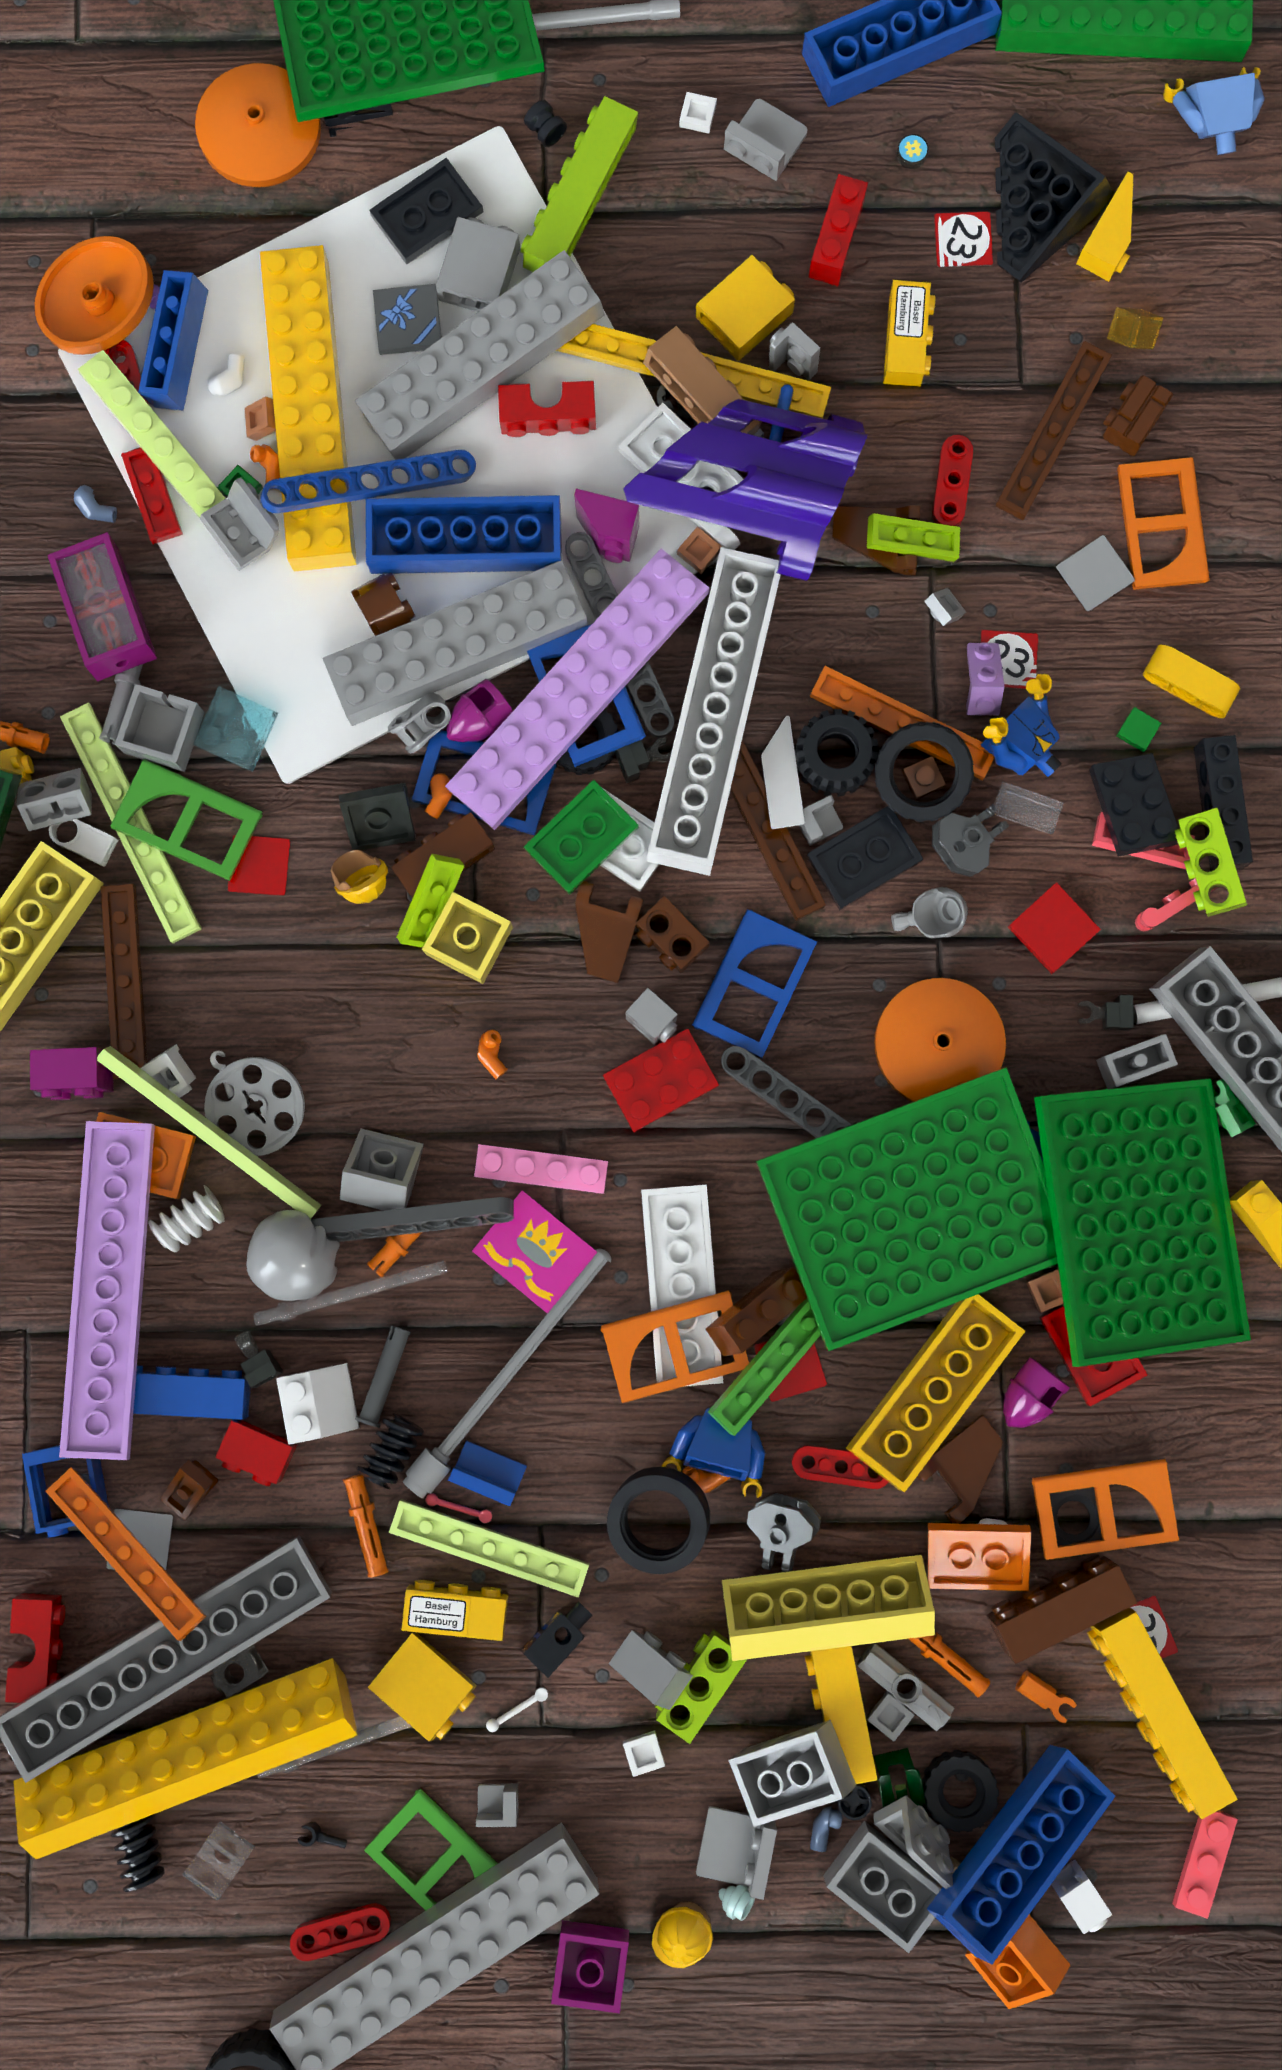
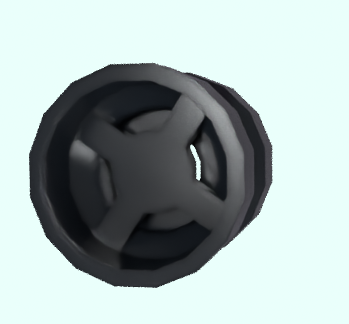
M546 100L535 103L524 117V124L531 131L538 133V140L545 147H550L558 142L567 129L566 122L560 116L554 115L553 107Z
M865 1783L856 1784L857 1786L851 1791L852 1793L836 1801L841 1814L846 1818L860 1820L870 1812L872 1806L871 1796Z

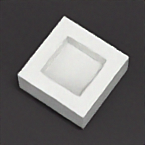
M686 92L679 127L709 134L717 99Z
M655 1730L623 1741L633 1777L665 1767V1761Z

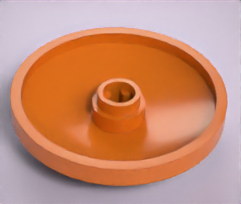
M252 63L228 70L209 85L198 104L195 129L199 145L206 160L220 175L239 185L268 187L291 179L311 161L320 141L321 120L317 118L298 122L286 69L272 64Z
M100 236L75 244L63 252L50 265L38 286L35 298V316L41 331L55 346L68 353L93 354L113 347L134 331L150 306L154 289L151 267L146 258L133 244L118 237Z
M931 978L909 985L887 1004L876 1027L874 1044L876 1059L886 1081L901 1096L914 1102L1001 1069L1006 1051V1036L998 1011L979 990L958 980ZM941 1035L947 1038L946 1043L948 1045L946 1047H941L937 1043V1038Z

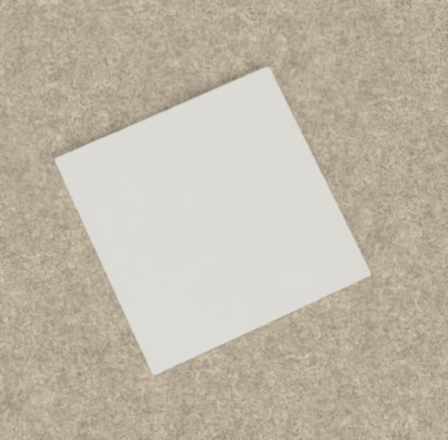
M494 127L198 277L208 289V295L184 411L154 408L151 404L150 406L216 487L239 465L261 483L264 488L266 469L259 462L251 460L250 450L254 445L262 446L265 444L270 446L278 455L276 431L258 441L247 438L245 407L265 396L273 399L260 251L324 246L330 271L348 467L395 460L355 400L423 351L379 354L373 290L437 284L452 234L406 264L373 220L369 210L447 157L483 206L484 212L476 218L486 225L511 228L515 233L519 234L521 249L526 235L532 236L536 229L534 222L541 208L545 210L547 206L502 127ZM520 251L508 290L533 273L523 268L524 254L520 253ZM572 253V255H571V257H570L571 260L574 262V264L576 265V267L579 269V271L582 273V275H583L584 278L586 279V277H585L583 271L581 270V268H580L578 262L576 261V259H575V257H574V255H573V253ZM438 299L441 337H444L476 314L477 311L445 303ZM150 306L139 325L124 339L132 346L136 354L141 374L155 309H151ZM605 311V316L593 323L614 329ZM59 348L58 354L137 503L121 454L137 449L140 446L78 371V368L98 353L73 354ZM554 351L508 385L530 384L534 403L540 407L548 408L560 401L562 397V382L594 381L596 430H590L586 434H573L571 431H564L552 436L526 433L523 437H510L507 434H502L497 392L407 457L465 450L476 461L475 472L468 481L369 499L560 495L562 561L586 614L588 625L595 622V617L565 553L566 540L570 535L577 532L586 533L576 517L575 490L580 489L627 501L623 488L641 472L618 451V445L658 407L638 372ZM230 354L242 355L245 360L241 386L227 395H213L208 389V381L227 370ZM120 356L117 358L116 362L121 363L125 360L126 357ZM453 460L452 465L456 472L460 474L468 472V466L463 460ZM423 465L422 470L425 476L431 479L439 476L438 470L434 465ZM395 469L392 471V477L396 482L404 484L409 481L408 475L404 470ZM371 474L362 475L361 481L364 486L370 489L378 487V481L375 476ZM163 475L183 535L159 542L158 545L282 781L290 784L389 733L388 726L393 719L408 710L420 699L351 726L322 659L375 637L351 594L352 590L382 575L371 574L366 563V499L351 501L357 565L294 572L287 560L283 513H273L279 523V533L270 551L239 571L200 518ZM271 489L267 492V496L272 503H282L280 490ZM261 490V492L258 494V496H259V502H260V503H261L260 496H261L262 490ZM639 505V530L630 562L622 560L621 563H614L600 555L617 594L619 595L661 548L692 574L697 573V570L677 555V549L696 529L697 525L686 516ZM577 540L571 544L570 550L575 556L581 557L587 554L589 547L586 542ZM718 554V555L716 556V558L710 563L709 566H711L712 564H714V563H716V562L718 561L719 554ZM590 569L584 574V581L588 585H598L602 580L601 573L596 569ZM534 571L400 573L393 575L400 587L396 594L401 602L407 599L416 616L410 620L414 621ZM609 598L601 599L597 603L598 611L603 613L613 601ZM527 654L434 693L440 695L447 703L472 690L484 679L491 680L530 659L529 655ZM433 706V707H431L427 712H429V711H431V710H433V709H435V708H437V707H439V706Z

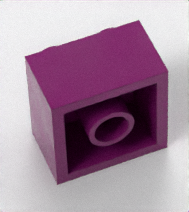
M97 1047L30 1050V1090L40 1092L42 1098L70 1100L71 1094H74V1096H83L84 1099L103 1098V1093L114 1092L113 1075L111 1070L97 1061L98 1055L103 1050Z
M562 1920L551 2004L620 2014L629 1945V1929Z

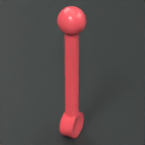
M434 1493L428 1494L425 1498L428 1506L439 1505L475 1516L482 1523H489L492 1519V1513L488 1509L478 1511L439 1499Z

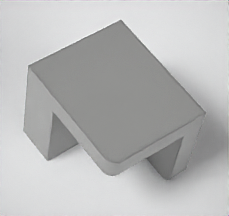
M832 795L803 809L805 823L799 825L809 846L843 829V825L833 807L834 799Z
M518 1783L479 1784L476 1827H517L519 1818Z

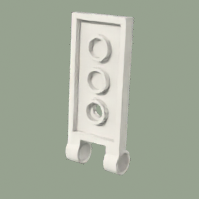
M662 403L618 445V451L641 473H645L661 459L668 447L689 432L691 428ZM700 460L678 482L702 489L710 487L714 492H722L734 487L743 478L732 468ZM689 518L723 548L735 550L740 545L739 539L729 528Z

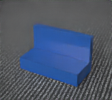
M466 1440L448 1481L511 1506L527 1465Z

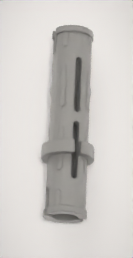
M143 664L116 674L114 679L116 684L102 733L100 734L102 741L110 744L112 739V744L115 745L135 684H141L138 679Z

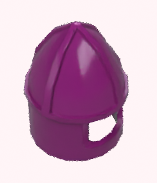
M484 679L468 693L460 696V700L454 706L447 725V738L458 742H475L486 739L497 730L513 710L500 691L489 680Z
M1029 1357L1014 1378L1009 1380L1010 1383L1005 1392L1003 1409L1006 1424L1012 1428H1025L1041 1422L1047 1416L1054 1413L1052 1407L1063 1394L1068 1392L1070 1387L1039 1362Z

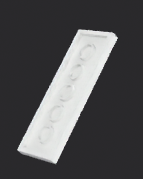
M707 1185L641 1190L651 1311L716 1294ZM717 1311L676 1322L690 1373L722 1365L721 1352L705 1330L718 1318ZM658 1327L653 1330L656 1379L657 1382L675 1378L677 1375L664 1327ZM723 1376L687 1386L723 1383Z

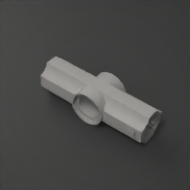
M872 1643L862 1653L856 1665L891 1693L899 1703L908 1707L936 1731L947 1723L955 1709L954 1706L918 1678L912 1670L902 1665L877 1643ZM903 1679H911L914 1682L912 1690L906 1694L899 1693L897 1691L898 1683Z

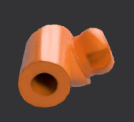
M443 773L435 774L431 778L432 799L424 812L437 820L453 796L446 788L450 779Z
M488 1030L479 1039L477 1058L497 1080L508 1069L498 1058L501 1043L500 1033L496 1030Z
M689 1466L685 1467L682 1473L693 1479L704 1493H709L730 1479V1477Z

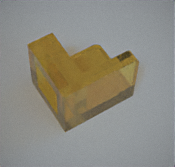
M1116 307L1107 339L1129 348L1153 349L1163 317L1142 309Z

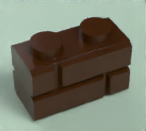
M1144 375L1139 377L1136 384L1129 382L1119 398L1124 401L1119 410L1113 407L1103 422L1107 429L1102 437L1111 444L1119 446L1121 450L1129 455L1135 456L1170 402L1173 393L1161 385H1156V382Z

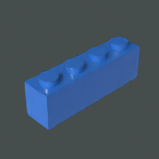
M163 271L138 391L154 408L184 411L208 295V289L191 272Z
M137 1365L133 1414L240 1420L248 1417L250 1386L246 1378L242 1377V1371L222 1370V1376L209 1375V1369L189 1368V1374L176 1373V1367L156 1366V1372L143 1371V1365Z

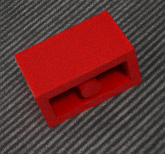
M234 1419L231 1420L215 1458L223 1461L221 1466L235 1473H240L242 1469L253 1474L252 1480L270 1487L271 1483L278 1484L282 1481L298 1444L288 1445V1440L244 1420Z

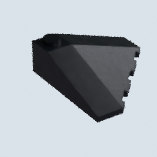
M1015 112L995 137V150L1000 152V167L995 168L996 192L1001 194V209L996 210V225L998 236H1002V251L997 252V264L1022 283L1092 221L1114 195V192L1103 174Z

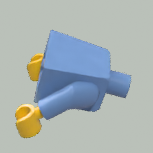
M1243 67L1238 76L1195 83L1187 87L1186 92L1183 91L1184 81L1179 78L1176 79L1175 89H1171L1168 83L1165 84L1163 97L1165 101L1174 104L1181 117L1191 130L1197 133L1199 139L1216 137L1217 155L1236 152L1235 133L1251 128L1264 102L1263 91L1258 80L1261 70L1258 67H1254L1252 73L1249 74L1246 73V68Z

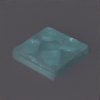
M218 686L193 745L253 772L278 712Z

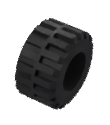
M835 709L833 714H829L828 710L823 711L820 717H812L808 725L804 726L800 733L795 751L797 771L803 775L801 780L805 784L810 783L812 785L811 790L816 793L819 789L825 791L824 796L837 793V797L844 796L847 791L853 793L857 791L860 785L863 786L873 771L878 756L876 752L878 741L873 738L875 732L872 727L867 728L865 726L867 721L863 717L859 720L854 718L855 713L852 711H848L847 715L842 714V709ZM830 738L844 740L853 749L855 759L851 765L845 768L836 769L829 767L818 756L817 748L819 744Z

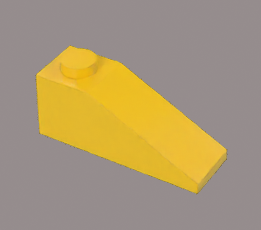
M1127 172L1082 249L1076 263L1108 282L1115 271L1121 274L1130 258V255L1126 254L1131 242L1133 174Z
M1263 1180L1250 1181L1230 1198L1231 1208L1282 1270V1203Z

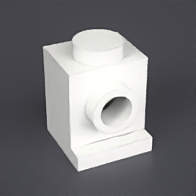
M176 1044L150 1060L141 1069L180 1098L192 1090L190 1083L196 1077L178 1051L180 1049Z

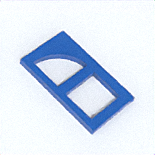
M592 624L527 651L539 682L546 676L542 661L563 657ZM626 687L613 699L625 730L579 749L574 742L567 749L574 767L646 737Z
M443 730L435 734L429 740L412 801L428 805L431 801L432 795L428 794L430 781L434 776L442 748L473 756L485 742L452 741L447 738V731ZM556 763L527 794L526 820L522 821L507 816L499 826L536 835L552 777L557 768ZM450 800L444 809L456 814L463 813L465 816L471 812L477 820L483 821L462 803Z
M747 909L692 1026L731 1045L740 1046L762 1059L817 941L753 912V910ZM785 945L802 950L784 990L737 967L748 954L762 947ZM731 981L778 1002L759 1042L713 1021V1017Z

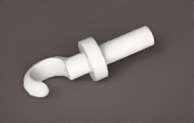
M215 1051L210 1056V1062L220 1072L226 1065L219 1064L216 1060V1055L225 1057V1053ZM223 1083L228 1099H232L234 1097V1088L229 1083Z

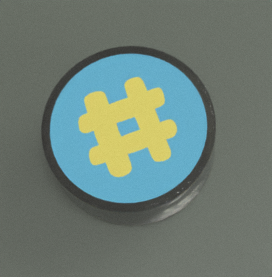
M918 134L904 136L898 144L897 160L903 167L908 169L921 167L927 159L928 143Z

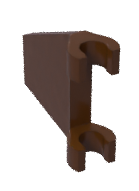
M837 506L833 520L832 538L893 572L904 575H916V555L899 556V553L868 549L867 530L868 517L873 513L920 521V506L900 508Z
M583 881L579 886L575 905L587 974L619 983L644 900L631 896L626 914L589 903L595 885Z
M983 1415L936 1451L917 1476L919 1481H926L938 1471L960 1500L944 1512L952 1524H959L974 1510L1003 1444L1002 1439Z

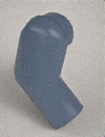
M82 485L74 492V502L87 519L115 523L117 508L99 505L94 498L91 487Z
M832 1806L824 1807L815 1818L810 1843L811 1850L827 1851L830 1827L839 1829L842 1825L843 1814H841L840 1810H833Z

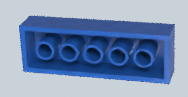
M880 0L804 34L802 55L827 106L830 107L995 35L1002 12L996 0Z
M560 495L366 499V563L371 574H388L390 572L392 574L536 571L562 560Z
M1049 1745L952 1874L953 1885L948 1889L942 1887L927 1907V1910L975 1957L993 1964L1116 1796L1068 1749Z

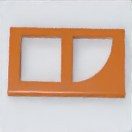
M1190 457L1119 465L1117 471L1131 574L1135 578V581L1132 582L1133 590L1206 583L1210 581L1194 459ZM1178 474L1183 514L1136 518L1131 479ZM1185 529V543L1179 556L1164 568L1143 574L1138 534Z
M729 1290L601 1325V1332L605 1338L622 1403L745 1369L749 1364L746 1350L741 1354H734L733 1362L690 1373L676 1324L679 1321L721 1310V1314L725 1313L733 1306L732 1294ZM663 1326L677 1377L632 1389L630 1368L634 1352L638 1344L648 1333Z
M1165 1459L1032 1478L1044 1559L1046 1560L1179 1541ZM1109 1485L1128 1486L1142 1494L1154 1508L1162 1531L1117 1537ZM1094 1487L1102 1540L1058 1546L1049 1493Z

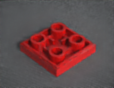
M1057 882L1008 926L1011 932L1051 974L1059 969L1101 930Z

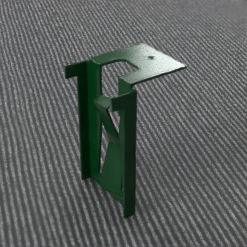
M908 1748L874 1755L880 1775L877 1781L883 1808L895 1802L888 1767L902 1764L906 1772L912 1801L917 1806H922L927 1812L919 1770L914 1768ZM905 1783L895 1786L897 1800L904 1796L908 1797Z

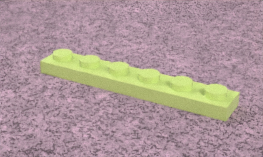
M104 350L78 368L84 380L199 518L202 513L226 499Z
M403 1499L399 1501L389 1530L391 1534L578 1598L590 1564Z

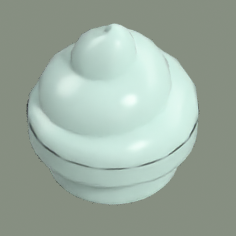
M737 1885L736 1887L729 1886L726 1889L721 1888L719 1890V1898L722 1901L723 1910L726 1912V1915L732 1920L737 1918L743 1921L749 1914L755 1898L750 1897L749 1888Z

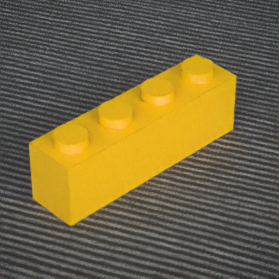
M852 1646L810 1651L811 1655L805 1656L808 1676L815 1675L817 1688L811 1689L815 1710L821 1709L823 1722L831 1720L855 1783L861 1784L876 1781V1769Z

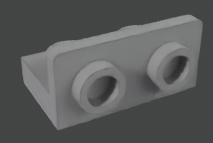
M793 322L786 329L780 328L770 339L769 369L775 372L787 360V365L793 373L798 376L803 375L807 380H810L818 372L820 347Z

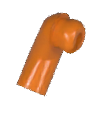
M254 445L250 450V458L253 462H259L266 469L265 484L273 479H279L278 455L268 445Z

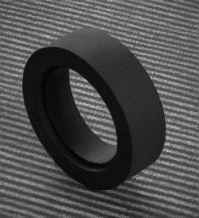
M667 1467L646 1468L626 1479L615 1494L607 1515L608 1535L618 1555L632 1567L651 1574L672 1573L689 1565L701 1551L710 1528V1508L702 1489L686 1474ZM660 1490L668 1492L681 1500L688 1510L691 1521L690 1533L685 1541L667 1550L652 1549L638 1541L630 1530L627 1517L629 1504L635 1497L647 1491Z

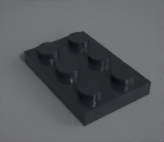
M447 157L369 210L373 220L406 264L451 235L457 217L465 219L469 217L476 218L484 212L482 204Z
M1153 753L1093 764L1089 772L1118 857L1179 845L1174 831L1179 828Z
M889 806L806 855L839 910H842L924 860L897 815Z

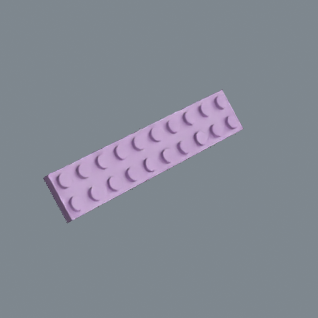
M661 548L448 782L446 788L495 830L710 593L709 587Z
M86 1121L59 1457L130 1460L154 1124Z

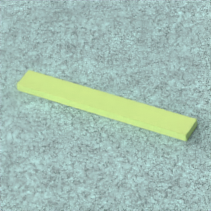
M88 702L60 716L112 822L131 784L111 743L109 744L100 739L103 727L92 705ZM141 807L128 824L155 835ZM116 831L170 942L175 943L201 930L202 928L164 851Z
M113 1047L104 1048L98 1055L97 1061L292 1208L305 1213L310 1220L320 1208L321 1204Z

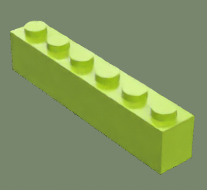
M604 96L599 107L594 106L587 121L589 127L586 132L581 131L574 145L576 152L572 158H566L561 170L563 177L559 184L553 183L548 194L547 201L549 203L546 209L541 208L534 222L536 229L532 236L527 234L522 243L520 253L524 254L523 268L534 272L563 250L571 257L636 130L637 111Z

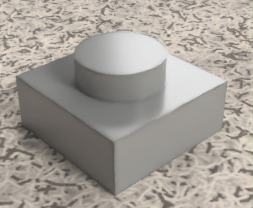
M948 587L932 593L924 601L930 608L933 618L943 626L959 620L967 613Z
M886 1691L866 1718L894 1742L915 1715L909 1708L899 1703L891 1693Z

